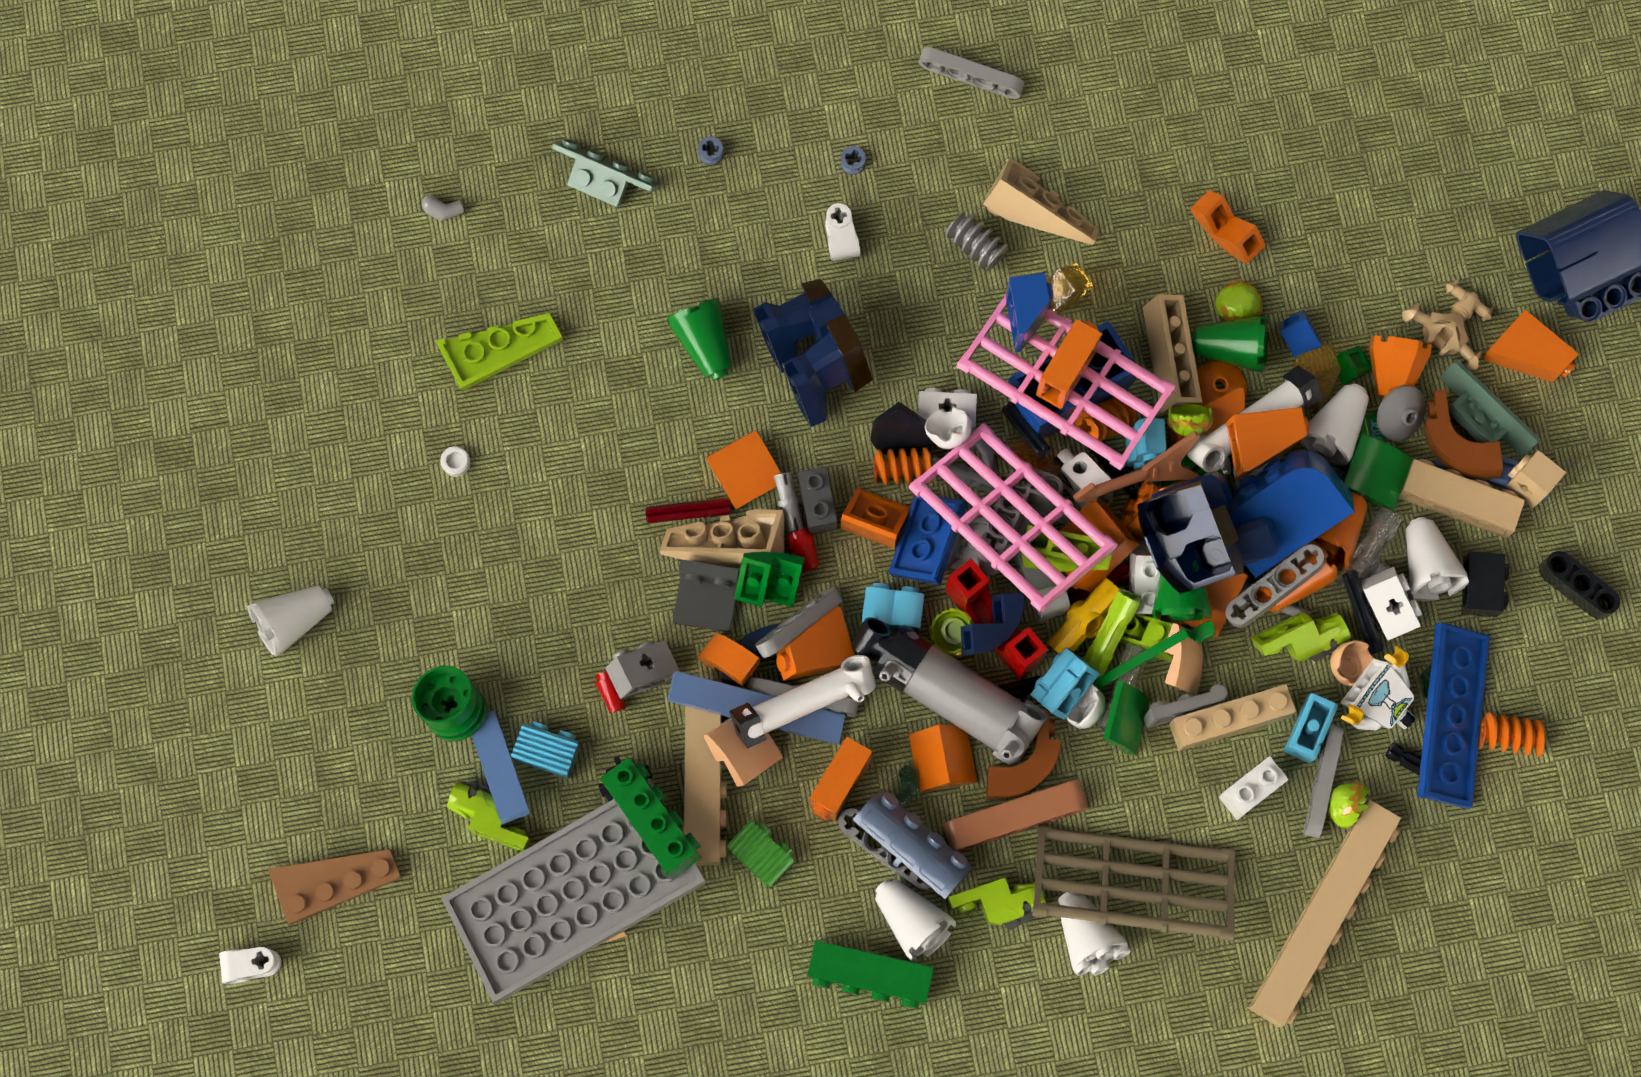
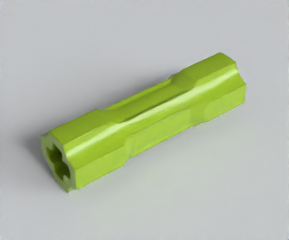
M1120 588L1093 644L1089 647L1083 658L1100 672L1098 678L1105 674L1115 649L1142 602L1138 595Z

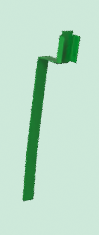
M1212 621L1202 623L1193 628L1192 632L1184 628L1100 676L1093 683L1095 687L1100 689L1187 638L1197 641L1199 644L1216 635L1213 632L1216 629Z

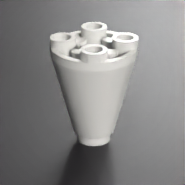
M1066 892L1058 898L1059 904L1063 906L1098 910L1084 894ZM1061 917L1071 966L1077 976L1084 975L1090 971L1093 976L1104 973L1109 969L1108 963L1113 960L1122 959L1130 954L1131 951L1125 938L1112 924L1106 923L1101 925L1099 922Z

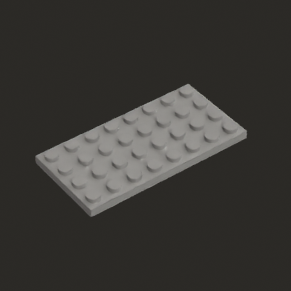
M650 778L647 779L651 787H654L653 781ZM613 799L441 899L492 1002L498 1004L705 885L707 882L697 863L690 866L676 878L671 879Z

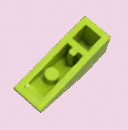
M1028 525L1026 533L1034 526ZM1059 531L1088 559L1101 548L1089 536ZM1043 533L1030 542L1060 572L1075 571L1079 567ZM1021 552L1024 567L1040 570ZM1113 552L1102 559L1091 570H1108Z

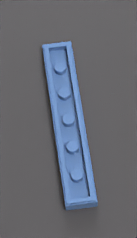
M675 671L667 701L731 718L730 710L745 703H749L751 707H754L774 698V696ZM819 709L777 728V730L837 745L840 743L845 715Z

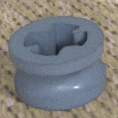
M710 136L702 139L699 143V158L703 163L715 165L722 160L724 152L723 145L719 139ZM708 146H714V155L708 156L707 151H704V149L708 150Z
M850 146L844 149L841 153V167L844 172L855 175L863 171L866 164L864 151L857 146ZM853 155L857 156L858 162H855L853 165H849V159H851Z

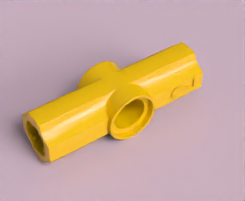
M1105 577L1086 600H1079L1071 605L1067 612V621L1047 643L1058 653L1063 652L1065 648L1074 652L1087 637L1096 636L1119 588Z

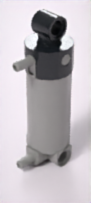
M873 617L865 618L851 645L860 655L870 659L878 658L879 661L873 670L875 676L901 693H906L994 750L992 755L1009 765H1017L1047 718L1042 709L1028 700L1023 703L936 647L933 642L905 624L895 636L890 635V628L884 622Z

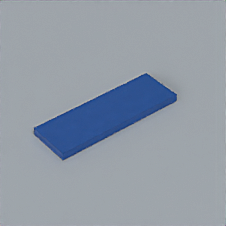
M1443 622L1436 623L1417 797L1464 809H1469L1473 806L1490 635Z

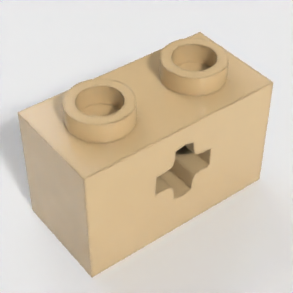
M1538 450L1532 457L1526 454L1508 474L1512 479L1506 487L1517 493L1519 498L1525 499V502L1534 508L1551 492L1566 474V471Z

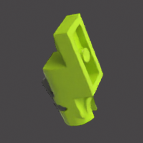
M1302 611L1252 636L1251 639L1254 646L1264 656L1279 653L1286 646L1289 654L1296 661L1301 662L1310 658L1317 662L1335 650L1340 644L1346 643L1351 639V634L1344 619L1337 612L1315 619L1314 622L1312 618Z
M466 781L455 783L448 799L447 808L468 821L472 818L468 827L472 834L520 852L530 847L531 842L526 837L525 831L510 826L509 830L505 829L508 823H501L489 786Z
M1002 878L949 896L947 899L950 910L958 909L959 914L975 909V903L980 902L987 924H1003L1010 930L1036 917L1032 916L1031 912L1034 901L1035 882L1012 886L1013 889L1010 890L1006 878ZM1041 891V903H1046L1043 892Z

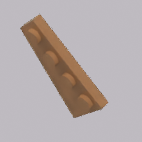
M390 849L268 869L289 925L298 923L402 878L393 852Z

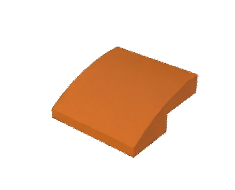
M756 430L705 457L735 510L777 487L774 475L781 474Z

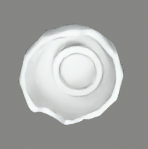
M953 406L950 412H944L941 409L935 410L927 418L924 428L928 437L936 445L943 449H951L960 446L969 438L972 430V421L966 411Z
M1092 684L1067 716L1068 722L1076 728L1086 729L1101 720L1106 710L1103 693Z

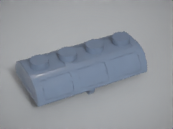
M883 789L875 794L853 819L896 857L892 863L895 867H898L901 863L905 864L944 899L955 890L973 869L963 854L951 849L941 835L930 831L922 824L921 819L916 814L908 812L899 804L898 799L894 795L885 792Z

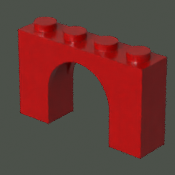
M971 558L948 576L945 593L958 609L965 611L971 617L974 624L993 623L992 601L988 589L990 580ZM1027 627L1022 632L1016 628L1003 644L993 650L1016 678L1021 681L1042 664L1048 648L1031 628Z

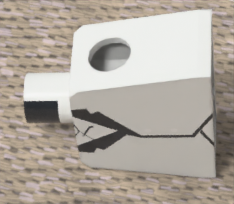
M1066 448L1055 457V461L1061 466L1063 486L1072 497L1090 483L1097 485L1111 480L1085 452L1074 456ZM1113 492L1099 496L1098 500L1107 503L1109 506L1113 503ZM1088 502L1077 503L1081 508H1083Z

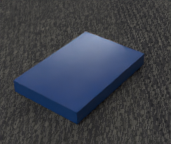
M914 495L888 573L893 577L941 585L958 533H955L951 529L952 526L922 497ZM939 497L960 518L965 514L968 505L965 501Z

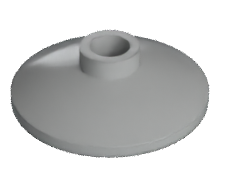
M1403 385L1393 389L1385 396L1377 412V427L1385 438L1392 441L1404 440L1419 428L1426 410L1425 398L1422 392L1413 386Z

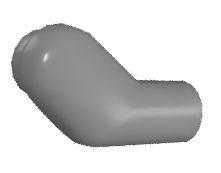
M427 195L422 200V208L425 213L439 221L464 213L460 200L444 204L436 199L434 195Z

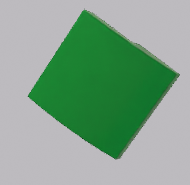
M1362 433L1358 439L1343 483L1351 492L1367 498V502L1394 511L1413 458L1381 440Z
M777 552L744 553L734 599L760 607L763 606L764 600L793 607L805 558Z
M1117 681L1103 738L1109 745L1120 747L1125 754L1136 756L1145 723L1143 717L1148 711L1150 699L1140 690L1122 681Z

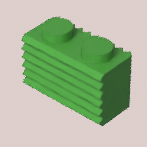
M750 820L730 841L726 848L771 890L795 864V860L792 858L794 852L782 841L777 845L769 837L772 832L762 822L759 821L755 824Z

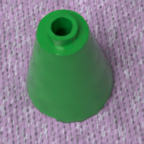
M719 298L698 303V306L688 307L667 318L669 327L705 378L711 376L712 381L728 375L727 370L731 368L722 305Z
M1260 315L1197 326L1196 332H1191V341L1195 354L1254 372L1264 373L1265 368L1260 363L1266 364L1269 332L1265 331V324H1269V317Z
M1193 560L1192 565L1195 571L1197 572L1199 570V566L1197 561ZM1160 573L1152 610L1153 619L1162 621L1161 615H1169L1170 621L1175 622L1203 620V615L1208 619L1212 618V609L1206 586L1180 594Z

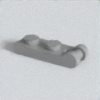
M1215 684L1207 693L1194 696L1193 693H1188L1178 697L1177 701L1167 704L1166 700L1156 702L1150 706L1149 711L1143 717L1146 728L1171 722L1173 718L1221 704L1227 697V689L1221 684Z

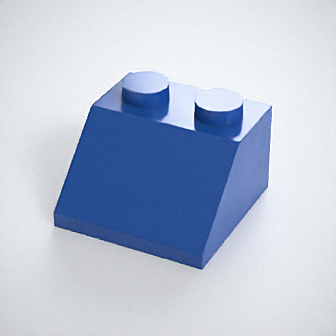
M1045 273L1009 278L1006 303L1015 352L1022 351L1045 321L1047 310L1051 309V300L1054 298L1051 282L1046 283Z

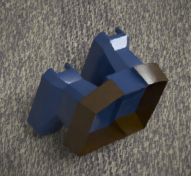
M821 279L801 283L804 293L779 306L765 302L753 308L768 351L780 372H785L796 403L810 427L827 419V391L847 382L854 392H857L873 380L861 342L846 315ZM814 335L817 341L805 352L799 354L800 340Z
M1216 471L1152 494L1149 500L1137 504L1140 527L1155 567L1180 594L1244 573L1243 566L1274 556L1281 546L1272 520L1260 517L1236 526L1233 525L1227 510L1233 497L1225 476ZM1193 560H1196L1199 570L1197 572L1192 565Z

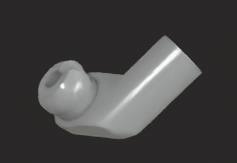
M981 438L972 448L978 449L981 453V460L993 471L996 451Z

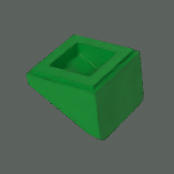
M1360 346L1343 351L1330 361L1332 369L1343 385H1347L1372 371V365Z

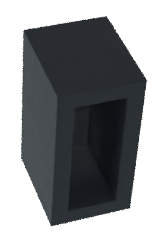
M1470 551L1463 558V567L1468 574L1469 583L1462 589L1461 614L1497 617L1508 606V592H1504V581H1507L1509 577V564L1505 563V554Z

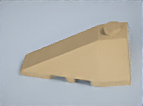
M754 509L746 511V516L730 519L729 515L720 517L719 522L705 525L702 522H696L669 528L666 530L660 553L661 555L682 560L737 568L740 573L744 553H784V511Z

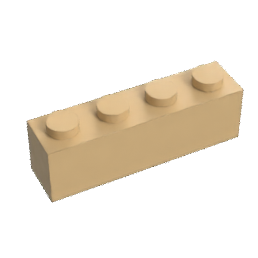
M1158 294L1142 308L1154 375L1162 380L1167 379L1176 385L1175 391L1160 409L1161 414H1168L1170 406L1173 409L1184 404L1191 405L1195 403L1200 405L1202 397L1184 295ZM1157 391L1158 400H1159L1160 397L1162 396V393L1159 392V391Z
M1414 459L1412 461L1399 499L1508 538L1515 532L1525 499L1519 498L1517 493L1506 489L1497 490L1490 487L1488 482L1480 479L1470 480L1462 477V473L1453 469H1440L1435 467L1433 462L1426 459Z
M1287 684L1173 718L1169 725L1180 752L1289 719L1296 713Z

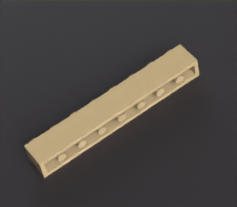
M1370 799L1365 802L1369 806L1368 810L1360 812L1358 821L1348 830L1248 1007L1249 1010L1279 1028L1285 1026L1286 1023L1291 1024L1299 1012V1009L1295 1007L1300 997H1307L1314 985L1310 979L1315 971L1320 972L1329 958L1325 955L1330 944L1335 946L1343 933V930L1339 929L1344 919L1350 920L1358 906L1354 903L1359 893L1364 894L1372 882V879L1368 876L1373 867L1378 869L1387 855L1383 852L1388 842L1393 843L1401 830L1397 826L1401 817Z

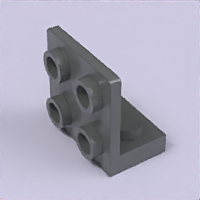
M681 559L679 567L680 583L673 623L730 632L736 602L734 597L739 569Z

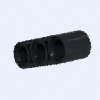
M1556 551L1541 562L1539 566L1541 577L1591 617L1602 620L1619 608L1620 597L1618 593L1569 554L1563 551ZM1551 561H1555L1561 566V573L1553 571L1550 566ZM1574 580H1580L1585 586V591L1578 590L1574 585ZM1598 598L1606 600L1608 610H1604L1599 606Z

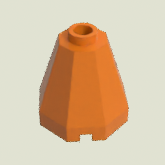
M1375 335L1371 337L1369 353L1376 395L1384 399L1390 391L1399 386L1410 385L1414 387L1430 358L1432 344L1427 343L1423 345V342L1419 340L1388 336L1387 342L1381 341L1382 336Z

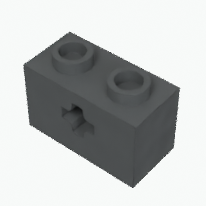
M826 466L797 472L798 485L809 532L815 535L837 530V517Z

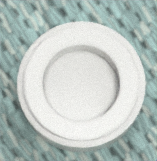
M450 447L441 455V466L450 476H462L470 468V457L461 447Z

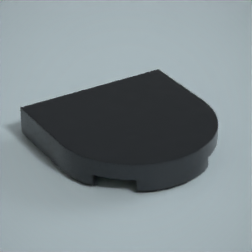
M900 402L878 416L872 424L871 442L877 450L880 449L885 455L888 449H892L895 457H897L899 449L903 448L906 455L909 456L911 448H915L917 453H919L923 447L933 443L924 428L927 420Z

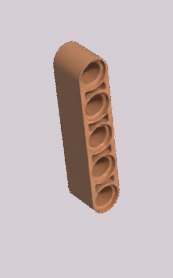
M1076 779L943 823L942 828L949 847L954 851L961 852L1087 810L1089 805L1080 780Z

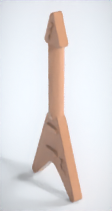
M1194 431L1145 464L1141 469L1097 485L1090 483L1074 494L1073 499L1076 502H1095L1101 495L1143 480H1191L1199 477L1200 475L1195 470L1181 464V461L1199 440L1200 436Z

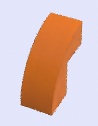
M1209 190L1190 208L1196 220L1209 236L1225 251L1241 262L1247 264L1266 246L1257 226L1235 217L1223 195Z
M718 633L711 637L697 656L698 660L713 671L720 670L742 687L760 664L758 656L735 641Z

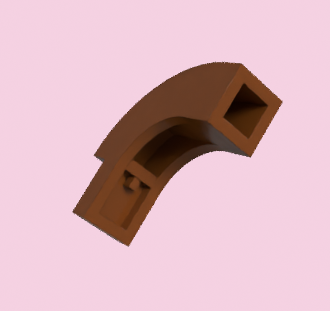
M1434 391L1432 401H1428V416L1434 419H1426L1423 427L1426 442L1433 455L1445 467L1459 471L1463 476L1476 479L1500 478L1503 471L1500 441L1476 443L1458 435L1450 422L1447 391Z
M1043 710L1047 718L1035 736L1034 752L1027 761L1014 767H988L986 800L1006 801L1020 798L1038 788L1049 776L1057 761L1061 746V740L1049 739V736H1054L1055 719L1050 718L1049 710Z

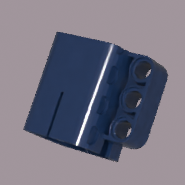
M1602 190L1517 232L1516 238L1524 261L1551 249L1526 262L1525 265L1537 295L1547 302H1553L1561 298L1558 300V303L1564 306L1565 311L1570 317L1592 322L1641 298V214L1636 202L1630 195ZM1633 279H1635V283L1631 288V282ZM1610 290V297L1606 300L1607 293ZM1586 303L1585 310L1582 312V306Z

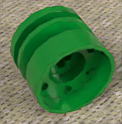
M438 666L430 669L418 679L413 688L411 701L414 711L438 738L446 741H462L475 734L486 719L487 705L484 696L464 672L456 667Z

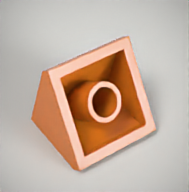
M857 487L842 514L841 529L895 549L910 507Z
M938 724L909 734L919 793L977 783L968 733L954 724Z

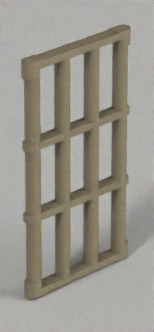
M1039 825L1037 829L1038 849L1033 908L1031 909L1032 916L1045 918L1046 916L1094 921L1099 922L1101 925L1110 923L1157 929L1164 933L1166 931L1219 937L1220 940H1234L1235 849L1222 847L1221 849L1174 844L1166 840L1158 842L1110 836V833L1102 835L1054 829L1053 826ZM1045 839L1103 846L1102 859L1044 852ZM1110 847L1162 854V867L1110 861ZM1169 855L1227 862V873L1222 875L1169 868ZM1043 864L1101 871V885L1042 877ZM1111 872L1161 879V892L1108 886V874ZM1169 880L1226 887V900L1168 893ZM1044 889L1100 896V908L1095 910L1041 903V891ZM1107 897L1160 904V918L1107 911ZM1168 905L1226 912V926L1167 919Z

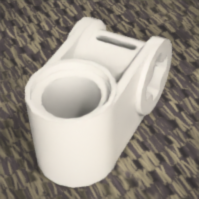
M842 203L830 206L826 213L825 227L831 260L837 261L860 257L858 236L854 228L850 209ZM839 216L843 223H838L834 217Z
M265 947L230 950L219 953L222 984L242 983L250 979L272 976L281 967L280 955L276 951ZM264 956L268 957L269 962L264 963V967L259 966V961H263Z

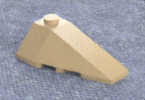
M1010 157L984 200L983 205L987 207L988 211L1008 221L1093 245L1099 229L1074 207L1066 208L1058 198L1060 195L1054 190L1046 191L1038 184L1040 178L1034 172Z

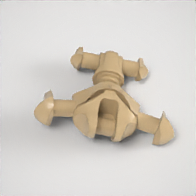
M1455 279L1446 285V293H1451L1459 300L1452 305L1450 313L1431 312L1429 316L1418 310L1420 303L1417 302L1410 309L1402 312V319L1405 323L1414 320L1424 325L1422 330L1424 342L1437 347L1439 355L1444 356L1458 352L1467 361L1464 366L1469 371L1478 369L1479 358L1483 353L1480 351L1475 354L1467 345L1469 338L1464 328V322L1471 319L1473 311L1482 317L1481 320L1483 322L1492 319L1494 307L1488 308L1481 303L1477 293L1464 290L1458 285L1459 280Z

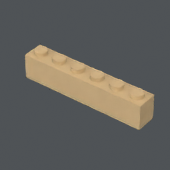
M685 706L684 833L687 835L691 832L701 846L697 849L702 857L696 862L698 866L721 865V858L727 857V840H721V828H727V810H721V798H727V780H722V769H727L724 760L716 762L704 735L723 723L722 715Z

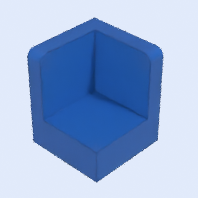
M1305 310L1279 322V331L1296 359L1322 347L1321 338Z

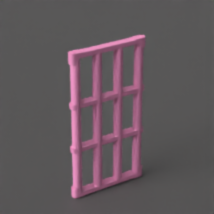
M1005 294L967 352L957 362L956 367L967 374L970 372L1011 398V402L1014 404L1019 403L1060 429V433L1066 436L1068 434L1109 460V464L1119 470L1124 468L1130 454L1166 400L1175 391L1176 385L1167 379L1162 380L1122 355V351L1116 348L1114 350L1100 341L1097 353L1108 359L1100 373L1087 367L1082 377L1093 384L1084 397L1075 391L1072 392L1067 401L1077 407L1070 418L1066 420L1024 392L1033 379L1040 382V378L1044 373L1040 368L1049 356L1053 358L1058 350L1056 345L1063 334H1067L1072 327V320L1069 318L1065 319L1052 310H1047L1045 320L1057 327L1058 331L1050 342L1036 333L1032 336L1028 343L1043 352L1035 365H1032L986 336L995 322L1011 332L1009 316L1002 313L1007 306ZM979 345L1027 375L1018 389L971 360ZM1114 364L1162 393L1154 407L1105 377ZM1098 387L1147 417L1138 431L1089 401ZM1082 411H1085L1131 440L1123 454L1118 453L1074 425Z
M983 423L974 430L963 444L955 447L923 475L914 480L909 485V489L917 497H922L952 526L951 529L955 533L959 532L992 563L991 567L993 569L999 570L1031 600L1030 603L1039 612H1043L1102 559L1111 554L1117 548L1118 543L1109 535L1105 536L1072 506V501L1061 496L1033 470V466L1029 462L1025 463L994 435L995 432L986 423ZM981 438L1017 470L1005 481L969 449ZM961 457L995 489L985 498L981 499L948 466ZM937 475L942 477L973 506L961 518L926 486ZM1025 478L1056 506L1046 517H1042L1012 489L1021 479ZM1001 496L1006 498L1035 525L1023 536L990 507ZM980 514L1013 544L1001 555L968 525ZM1063 514L1101 547L1089 559L1051 525ZM1043 533L1079 567L1068 577H1065L1030 542ZM1021 551L1057 586L1047 595L1043 596L1008 561Z

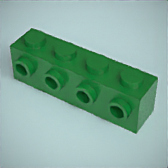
M628 757L599 779L663 870L671 879H674L702 858L697 851L701 846L691 832L687 835L683 832L680 825L684 822L673 808L669 811L663 802L667 798L658 785L651 787L646 780L650 774L640 761L635 764Z
M815 940L807 979L813 980V986L829 989L830 984L842 986L841 992L859 996L860 991L872 993L871 999L889 1002L890 998L902 1000L901 1006L919 1009V1004L926 1005L934 967Z

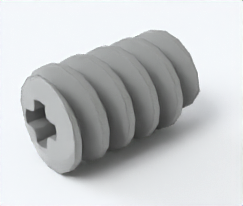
M963 212L951 223L945 232V236L949 239L954 238V245H962V252L965 254L970 253L972 261L979 260V268L987 267L986 271H990L1003 258L1009 245L1005 244L999 248L997 245L1001 238L997 236L990 240L989 237L992 230L988 229L982 232L981 229L984 222L981 221L974 225L973 222L976 215L972 214L966 218V212Z

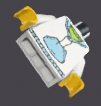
M1395 646V652L1392 656L1390 654L1384 656L1389 663L1373 659L1340 702L1349 709L1348 715H1342L1341 719L1351 723L1356 729L1373 731L1381 727L1391 729L1396 723L1401 728L1406 729L1414 722L1415 716L1407 710L1414 700V694L1410 691V681L1405 667L1409 654L1399 646Z

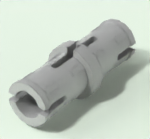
M792 472L774 475L780 499L777 503L778 507H781L784 511L786 532L803 529L804 525L798 505L801 501L800 497L796 496Z

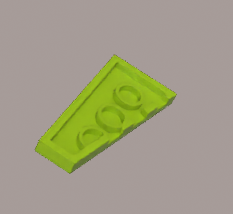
M550 313L514 321L513 324L501 327L497 325L489 327L484 331L472 334L468 332L460 334L459 337L447 340L443 338L435 340L461 392L563 341V337Z

